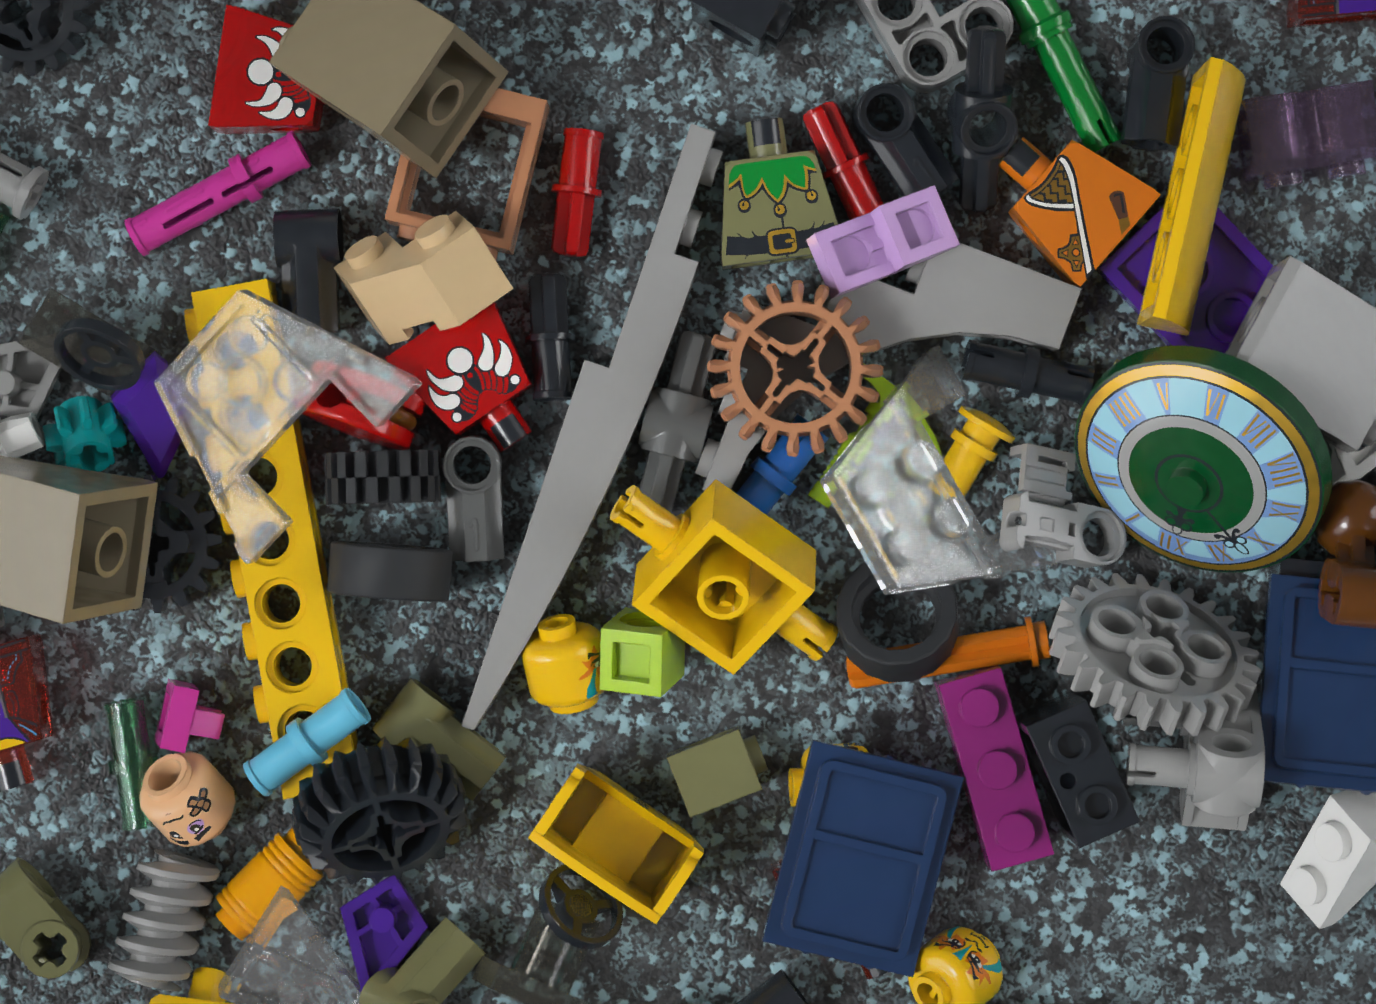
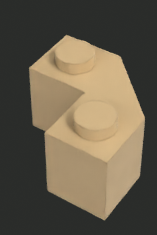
M457 211L449 216L439 215L425 222L415 232V239L404 247L397 243L387 232L378 237L374 235L365 237L353 244L344 255L345 260L333 267L372 327L389 345L409 340L414 333L413 326L434 321L440 331L460 326L514 289L476 228Z

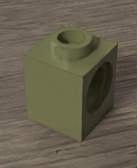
M738 725L667 753L668 763L690 818L762 790L758 774L769 770L756 736L752 735L743 739Z

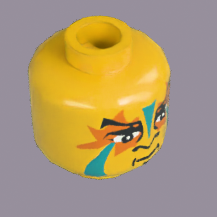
M570 614L553 615L541 620L537 625L538 630L532 634L521 653L531 697L541 705L548 706L552 712L557 714H572L591 708L598 702L599 695L604 692V690H600V631L589 623L576 621L575 617Z
M960 926L943 930L924 944L919 951L913 977L908 976L909 987L918 1004H986L999 992L1003 980L1000 955L994 944L982 934Z

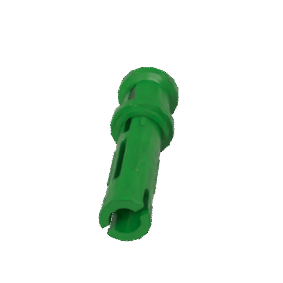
M1006 0L1022 31L1018 36L1021 45H1025L1027 50L1035 49L1083 145L1096 152L1110 143L1121 139L1122 131H1119L1068 31L1069 28L1073 27L1071 23L1073 17L1069 10H1061L1057 0Z

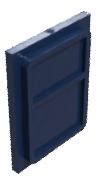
M1271 574L1269 577L1260 699V716L1265 745L1264 782L1296 785L1298 788L1309 786L1357 791L1364 795L1376 793V629L1332 625L1322 618L1318 608L1319 578Z
M812 739L762 941L801 950L804 954L813 953L863 965L866 969L876 968L913 977L964 777L896 760L890 755L879 756Z

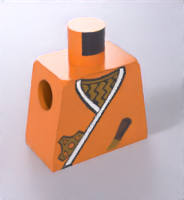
M1023 137L999 164L1001 169L1027 190L1009 210V215L1062 281L1079 288L1161 195L1151 186L1074 140H1071L1057 157L1051 161Z

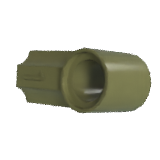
M411 677L374 724L372 730L381 739L385 736L392 745H397L408 737L411 738L416 747L432 743L437 754L448 755L450 762L455 766L458 778H462L467 797L473 801L507 756L475 730L462 727L463 722L454 716L456 711L445 700L427 686Z
M444 918L399 969L396 967L385 968L376 972L368 979L362 988L359 1004H441L486 953L455 924Z

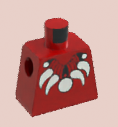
M226 5L208 126L215 132L221 134L288 133L291 130L294 133L319 132L325 103L297 85L269 63L279 48L282 36L293 25L237 6Z
M493 302L460 326L440 331L436 324H434L385 357L390 367L416 394L424 399V402L456 435L460 436L481 423L501 453L532 432L512 401L533 387V384L496 302Z

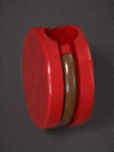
M316 360L309 374L312 380L307 384V393H302L298 403L300 413L328 427L380 446L395 450H408L414 437L411 431L416 427V418H421L426 405L421 396L391 381L347 365L328 360Z

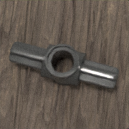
M683 331L679 336L666 388L656 387V390L652 389L638 441L641 449L649 451L639 489L671 513H673L686 461L696 463V460L700 461L714 405L711 404L712 401L704 399L703 396L710 373L707 371V363L713 360L716 347L711 344L712 337L692 331Z

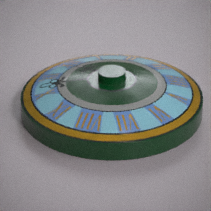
M1162 346L1139 351L1127 356L1114 364L1098 380L1083 404L1077 419L1075 430L1077 462L1084 482L1096 503L1102 508L1113 511L1123 522L1126 534L1136 542L1164 558L1185 566L1214 572L1236 573L1258 570L1277 564L1293 555L1309 540L1329 502L1332 489L1331 459L1326 442L1313 417L1293 393L1279 381L1256 366L1226 353L1193 346Z

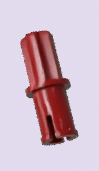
M829 101L807 111L803 115V121L825 166L826 171L822 173L823 179L830 177L849 219L852 220L868 214L878 206L883 205V201L864 160L869 158L868 153H860L838 104L834 101Z
M565 128L563 132L564 145L559 184H552L551 190L557 193L551 248L558 255L583 257L589 251L595 198H601L602 190L596 189L604 133L583 128Z

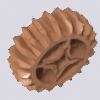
M794 280L792 282L790 290L791 300L782 302L777 285L775 283L768 284L766 286V296L770 305L761 309L756 298L751 294L744 296L742 302L751 317L744 322L737 314L727 312L723 320L728 327L737 332L735 338L732 340L723 335H714L711 344L717 349L729 352L728 360L715 359L707 363L708 372L715 374L727 373L728 377L727 383L717 384L710 388L712 398H722L732 394L736 402L721 412L722 419L728 422L742 412L749 419L738 433V436L744 441L752 436L757 426L766 430L767 433L762 441L761 450L767 453L771 452L774 448L777 435L788 437L786 452L789 457H796L800 449L799 437L809 436L810 447L814 454L824 452V441L820 432L826 429L830 430L833 438L838 443L845 442L848 439V435L838 421L846 416L859 426L866 422V415L854 407L853 404L857 398L869 403L877 402L879 393L874 389L861 386L863 377L878 378L883 375V366L877 364L863 365L862 355L878 351L881 348L879 340L870 339L859 344L855 334L863 331L870 324L869 319L863 315L848 326L841 317L850 309L852 301L848 297H843L837 303L834 311L824 307L823 305L829 295V287L825 285H819L813 302L803 301L804 285L801 280ZM784 316H804L819 321L802 342L794 345L783 344L759 329L767 322ZM834 334L841 341L849 363V377L844 394L835 388L832 382L826 379L819 367V355ZM812 342H816L817 346L808 357L812 364L808 365L806 369L813 370L811 380L821 386L823 391L810 382L806 384L802 380L797 379L790 386L786 385L777 397L773 396L774 390L782 381L778 374L783 372L784 369L777 368L779 358L767 348L773 349L780 356L784 354L793 359L800 352L804 353ZM746 344L759 353V356L769 364L772 372L769 387L755 405L748 397L740 375L741 355ZM797 392L806 393L816 400H820L831 409L823 417L805 423H787L771 418V415L787 396Z

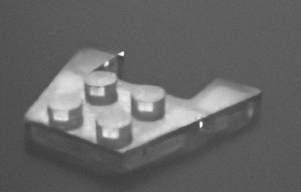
M247 289L236 291L155 380L154 385L189 456L196 457L211 487L208 494L218 514L224 513L237 540L234 546L240 558L246 564L256 562L294 521L249 475V470L332 382L375 427L384 425L423 383L416 376Z
M939 345L931 348L915 360L911 365L913 367L912 370L888 394L883 401L884 405L869 424L862 427L820 480L822 487L884 595L953 585L959 581L976 578L992 579L1005 577L1011 573L1022 571L1038 572L1058 563L1055 562L1056 550L1024 543L1023 549L1006 552L1000 547V530L990 536L985 534L921 422L923 419L967 395ZM1021 517L1015 520V525H1021Z

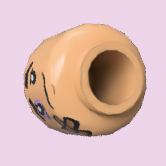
M192 751L168 754L155 761L145 773L139 795L140 808L146 817L171 843L182 847L201 845L221 834L232 817L236 803L234 789L205 756Z

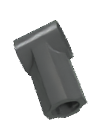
M470 434L462 436L452 443L444 455L443 470L446 478L449 550L453 552L452 561L473 562L505 559L501 475L503 460L494 442L484 435ZM464 447H479L490 457V473L484 479L469 481L461 477L457 472L455 466L456 455Z

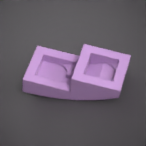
M935 185L880 205L868 214L814 233L806 239L825 286L829 287L831 299L910 268L960 245Z

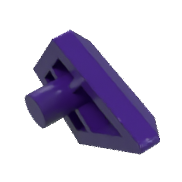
M154 351L145 360V367L138 382L128 389L116 390L111 395V401L158 478H163L200 400L197 387Z
M395 875L386 877L377 885L372 886L340 907L361 991L368 979L376 972L385 968L396 967L429 926L406 888Z

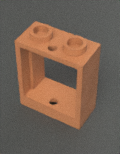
M497 88L479 116L524 127L525 132L500 232L475 227L495 260L497 259L498 252L514 254L550 110L547 100ZM400 155L384 219L390 225L399 227L397 238L411 242L415 239V232L418 228L434 218V216L410 211L421 168Z

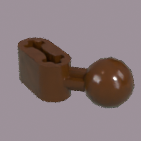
M1359 479L1340 481L1332 485L1329 502L1314 531L1318 543L1336 557V559L1327 558L1323 564L1318 593L1319 614L1332 625L1376 629V486Z

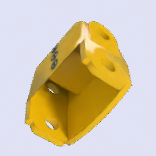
M578 763L528 837L572 870L655 924L666 912L704 854V848L684 828L601 772Z

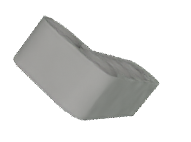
M855 0L899 79L907 88L918 93H930L939 90L965 75L967 54L965 23L970 16L985 14L991 17L997 23L998 28H1002L1005 31L1006 44L1013 33L1014 20L1011 11L1000 0H969L940 17L930 0H910L912 14L899 21L886 18L879 10L878 0ZM922 45L937 49L944 61L943 70L934 76H922L916 73L909 61L910 52Z

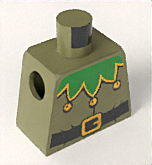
M768 118L745 123L750 158L725 162L721 252L722 271L813 259L814 257L806 239L814 233L838 225L815 151L787 153L783 118Z

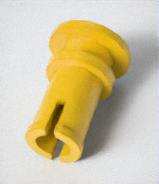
M962 405L958 412L966 417L967 421L961 430L954 428L950 437L955 441L930 482H927L924 487L931 494L958 509L962 506L963 499L986 461L994 462L998 453L994 448L998 441L1002 439L1012 444L1015 440L1013 434L997 419L983 411Z

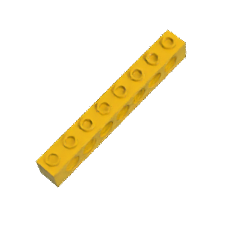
M262 279L191 292L194 308L185 309L184 317L189 342L192 347L201 346L205 371L196 372L199 400L203 410L212 408L216 434L207 436L209 457L213 471L215 473L224 472L228 494L226 497L219 498L221 522L226 535L235 534L239 559L230 561L233 588L237 598L246 597L251 622L242 623L244 649L249 661L258 659L262 685L253 687L255 710L260 724L269 722L272 742L274 743L287 733L286 725L292 722L297 712L309 711L315 713L338 696L340 691L349 687L332 593L327 590L328 571L276 286L274 282ZM246 334L254 345L253 358L244 368L233 370L224 360V345L232 336ZM255 396L263 403L266 416L264 423L259 429L246 433L237 426L234 413L236 406L241 400L246 397ZM264 458L275 467L277 482L271 492L259 496L253 493L247 486L246 472L254 461ZM271 521L281 524L287 531L289 538L286 551L275 559L265 556L257 544L259 530L263 525ZM280 584L292 587L300 598V609L297 615L290 621L276 618L269 609V595ZM294 647L303 650L311 660V673L304 683H293L287 680L281 673L280 659L288 648ZM353 731L327 751L328 759L322 763H332L334 751L347 754L356 750L358 745L357 731ZM311 764L280 785L283 800L296 797L299 794V781L307 777H313V766Z

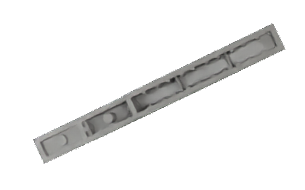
M694 124L690 125L609 368L587 360L583 362L462 727L474 730L479 725L520 659L524 647L536 631L538 623L543 619L576 558L639 425L651 391L654 389L676 333L699 268V262L677 255L679 245L692 247L703 214L702 211L692 208L699 185L712 187L723 155V151L712 148L715 141V131Z

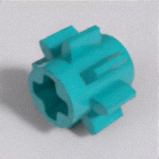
M90 396L73 397L63 402L60 406L54 407L56 423L43 426L46 450L54 453L56 465L101 472L110 464L113 465L115 463L113 447L127 445L123 421L116 419L113 403L108 402L102 405L99 400Z

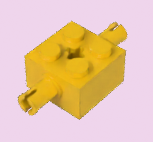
M717 479L710 484L684 514L681 513L677 516L642 493L635 485L630 486L626 490L625 494L629 496V499L624 495L619 497L611 511L610 520L614 523H619L652 546L636 564L632 605L733 675L774 633H777L806 653L813 661L820 660L823 657V652L818 647H821L825 652L830 650L836 640L838 627L828 623L802 605L815 591L816 549Z

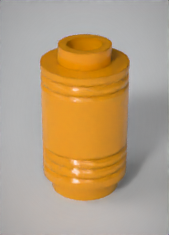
M293 827L285 835L278 832L274 839L270 840L268 845H265L263 850L259 851L222 889V892L215 896L222 906L215 914L216 917L241 941L249 934L261 941L265 934H268L270 929L274 928L305 894L311 890V887H314L317 881L324 877L321 870L312 869L309 859L303 855L301 846L297 845Z

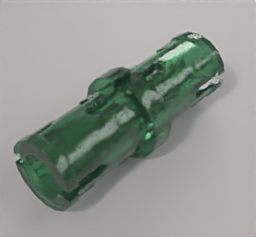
M144 697L121 699L120 703L111 701L103 704L107 714L113 759L107 761L109 774L116 775L122 815L121 826L122 830L127 831L146 829L147 824L155 827L141 810L139 799L145 773L159 759L158 753H151Z

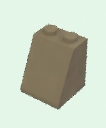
M311 0L296 23L284 33L280 40L279 48L269 61L271 65L297 85L435 178L441 173L509 72L456 24L417 0Z
M0 456V606L61 624L141 608L158 482Z

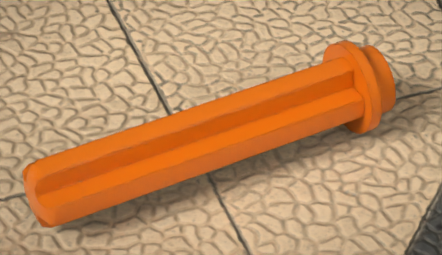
M1031 616L1024 617V625L958 636L950 657L933 673L924 677L1031 660L1032 667H1038L1039 660L1051 658L1045 621L1032 622ZM920 643L909 644V645H903V646H897V647H891V648H885V649H888V650L908 649V648L913 647V646H915V645H917V644H920ZM848 657L846 658L848 680L851 687L858 689L894 683L866 675Z

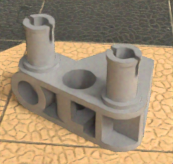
M1257 687L1247 710L1241 709L1235 723L1224 719L1220 731L1215 732L1202 723L1198 736H1192L1181 724H1177L1175 729H1180V736H1184L1183 748L1136 745V743L1129 742V757H1127L1126 785L1133 786V784L1180 788L1181 826L1246 831L1249 814L1255 811L1256 808H1259L1261 804L1265 772V745ZM1128 714L1123 718V726H1138L1136 716ZM1151 721L1149 727L1162 728L1159 722Z

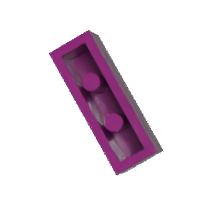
M996 665L978 668L934 681L959 773L964 777L963 787L985 864L994 872L1053 855L1054 851L1001 667Z

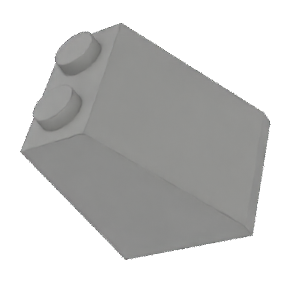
M1289 256L1271 267L1230 343L1226 354L1244 360L1263 370L1293 393L1313 417L1326 442L1347 453L1358 451L1362 442L1371 446L1376 440V308L1305 263Z

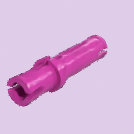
M289 131L282 138L246 157L239 153L229 158L228 167L178 192L176 195L143 213L124 220L126 230L141 255L146 256L150 254V251L202 225L209 219L247 199L251 203L264 197L263 190L304 168L311 167L310 159L294 131Z

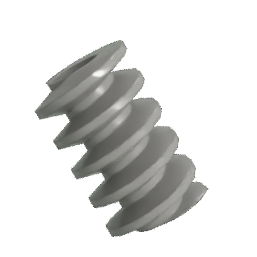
M154 849L153 851L159 855L158 861L141 862L136 867L138 871L152 879L151 885L131 887L129 892L130 895L145 904L144 910L124 912L122 919L138 929L137 934L118 936L115 940L117 945L131 953L129 960L109 961L108 968L131 982L151 988L176 992L181 991L182 988L173 981L188 979L192 971L189 963L179 956L193 955L199 947L197 940L186 932L202 930L206 923L205 917L192 907L209 905L213 898L211 891L199 882L217 880L220 870L216 865L193 856L165 849Z

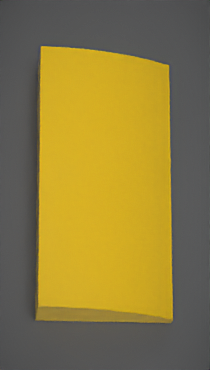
M1210 57L1192 77L1179 136V144L1174 157L1137 325L1185 336L1189 335L1246 83L1244 74L1234 65L1223 59Z

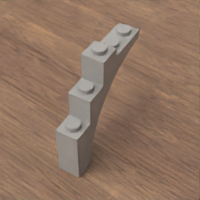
M960 243V245L908 268L905 280L915 284L912 293L876 281L833 299L828 295L823 306L834 311L837 303L843 297H848L852 301V305L841 318L849 326L858 317L865 315L869 319L870 324L863 331L855 334L859 344L870 339H878L881 346L878 351L905 342L949 336L1006 339L1054 352L1060 348L1082 289ZM745 307L742 313L729 310V312L737 314L744 322L751 317ZM784 316L767 322L759 329L783 344L794 345L802 342L815 328V325L791 316ZM724 322L720 335L733 340L737 332L728 327ZM836 334L832 336L819 355V367L825 377L849 364L846 351ZM812 342L804 353L800 352L793 359L784 354L780 356L773 349L767 348L779 358L777 368L784 369L783 372L778 374L782 381L774 390L773 396L777 397L786 385L790 386L797 379L802 380L806 384L808 382L813 385L815 384L811 380L813 370L806 369V367L812 364L808 357L817 346L816 342ZM746 344L740 361V369L747 372L742 384L748 397L755 405L769 387L772 372L769 364L759 356V353ZM727 351L726 356H725V358H724L725 361L728 360V355H729V352H728V351ZM797 392L787 396L771 415V418L776 419L781 412L803 393ZM732 394L723 397L718 411L719 415H721V412L726 407L736 403ZM742 412L733 420L728 421L721 442L708 438L695 471V474L706 478L703 491L715 479L731 489L748 454L766 432V430L757 426L749 439L746 441L742 440L738 433L741 427L749 421Z

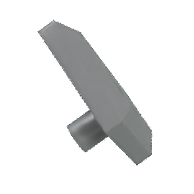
M57 333L0 344V415L14 416L33 412L37 420L39 419L63 368L53 350V343ZM77 333L64 337L69 353L77 338Z

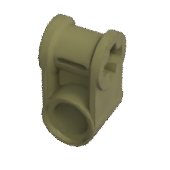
M19 857L0 873V939L27 966L28 970L39 977L47 979L61 977L67 972H72L82 966L89 957L92 947L90 933L86 926L59 899L43 875L30 863ZM61 934L67 941L61 949L63 956L52 959L47 953L52 946L50 938Z

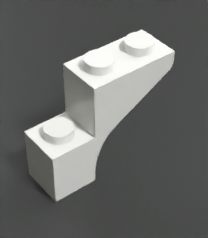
M1346 790L1330 795L1280 883L1319 929L1338 922L1376 884V793L1364 795L1361 792Z

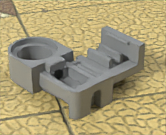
M1031 443L1010 448V456L1021 459L1018 491L1022 493L1008 495L1003 501L1000 547L1008 552L1023 549L1025 543L1056 550L1055 562L1081 568L1109 565L1117 561L1125 550L1127 537L1124 524L1115 513L1106 508L1079 502L1065 505V502L1072 501V493L1066 492L1067 473L1075 471L1076 454ZM1016 517H1021V525H1015ZM1089 521L1098 524L1104 535V546L1097 556L1090 553L1083 542V530Z

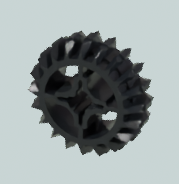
M384 736L377 745L365 747L358 741L356 750L347 754L334 751L332 763L314 764L313 777H307L299 781V794L292 799L294 806L292 809L293 829L298 846H301L303 855L309 859L312 869H324L328 879H337L345 875L350 885L356 884L363 878H371L373 883L377 885L383 877L393 875L401 880L403 872L411 869L425 871L427 860L445 858V846H451L460 842L459 830L467 825V808L464 800L467 795L462 778H458L455 766L450 762L448 755L437 754L432 743L416 747L411 738L408 737L397 745H392Z

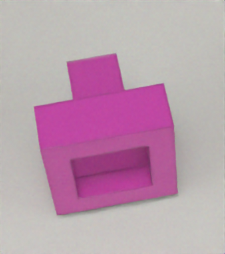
M168 678L154 741L159 748L185 753L189 734L219 740L225 714L221 713L222 710L197 704L200 690L193 683Z

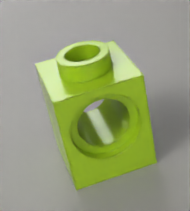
M625 607L601 627L600 690L662 697L684 676L685 641L640 610Z

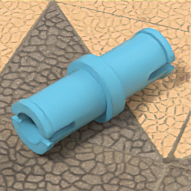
M344 688L338 696L307 719L303 720L297 717L286 725L287 733L253 759L243 763L245 774L263 796H270L276 788L307 765L311 764L313 766L328 759L327 751L357 728L370 722L371 716L360 698L350 688Z

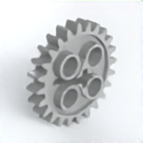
M1113 573L1109 585L1096 577L1090 579L1088 588L1075 585L1070 597L1064 596L1062 598L1048 637L1053 640L1049 651L1050 655L1060 658L1056 669L1058 674L1075 675L1070 687L1073 692L1090 690L1094 693L1090 706L1096 708L1108 703L1115 707L1113 712L1114 720L1120 721L1128 714L1136 716L1140 730L1144 731L1149 727L1151 721L1159 722L1163 731L1170 736L1173 735L1177 724H1181L1192 736H1198L1202 723L1215 732L1220 731L1224 719L1235 723L1241 709L1247 710L1257 686L1256 682L1261 673V668L1255 666L1259 652L1247 648L1251 637L1250 634L1232 631L1236 621L1234 616L1217 617L1213 614L1217 604L1215 601L1211 600L1198 604L1193 601V589L1187 588L1180 594L1171 591V585L1167 579H1163L1159 583L1158 588L1149 585L1142 574H1137L1134 584H1128L1118 573Z

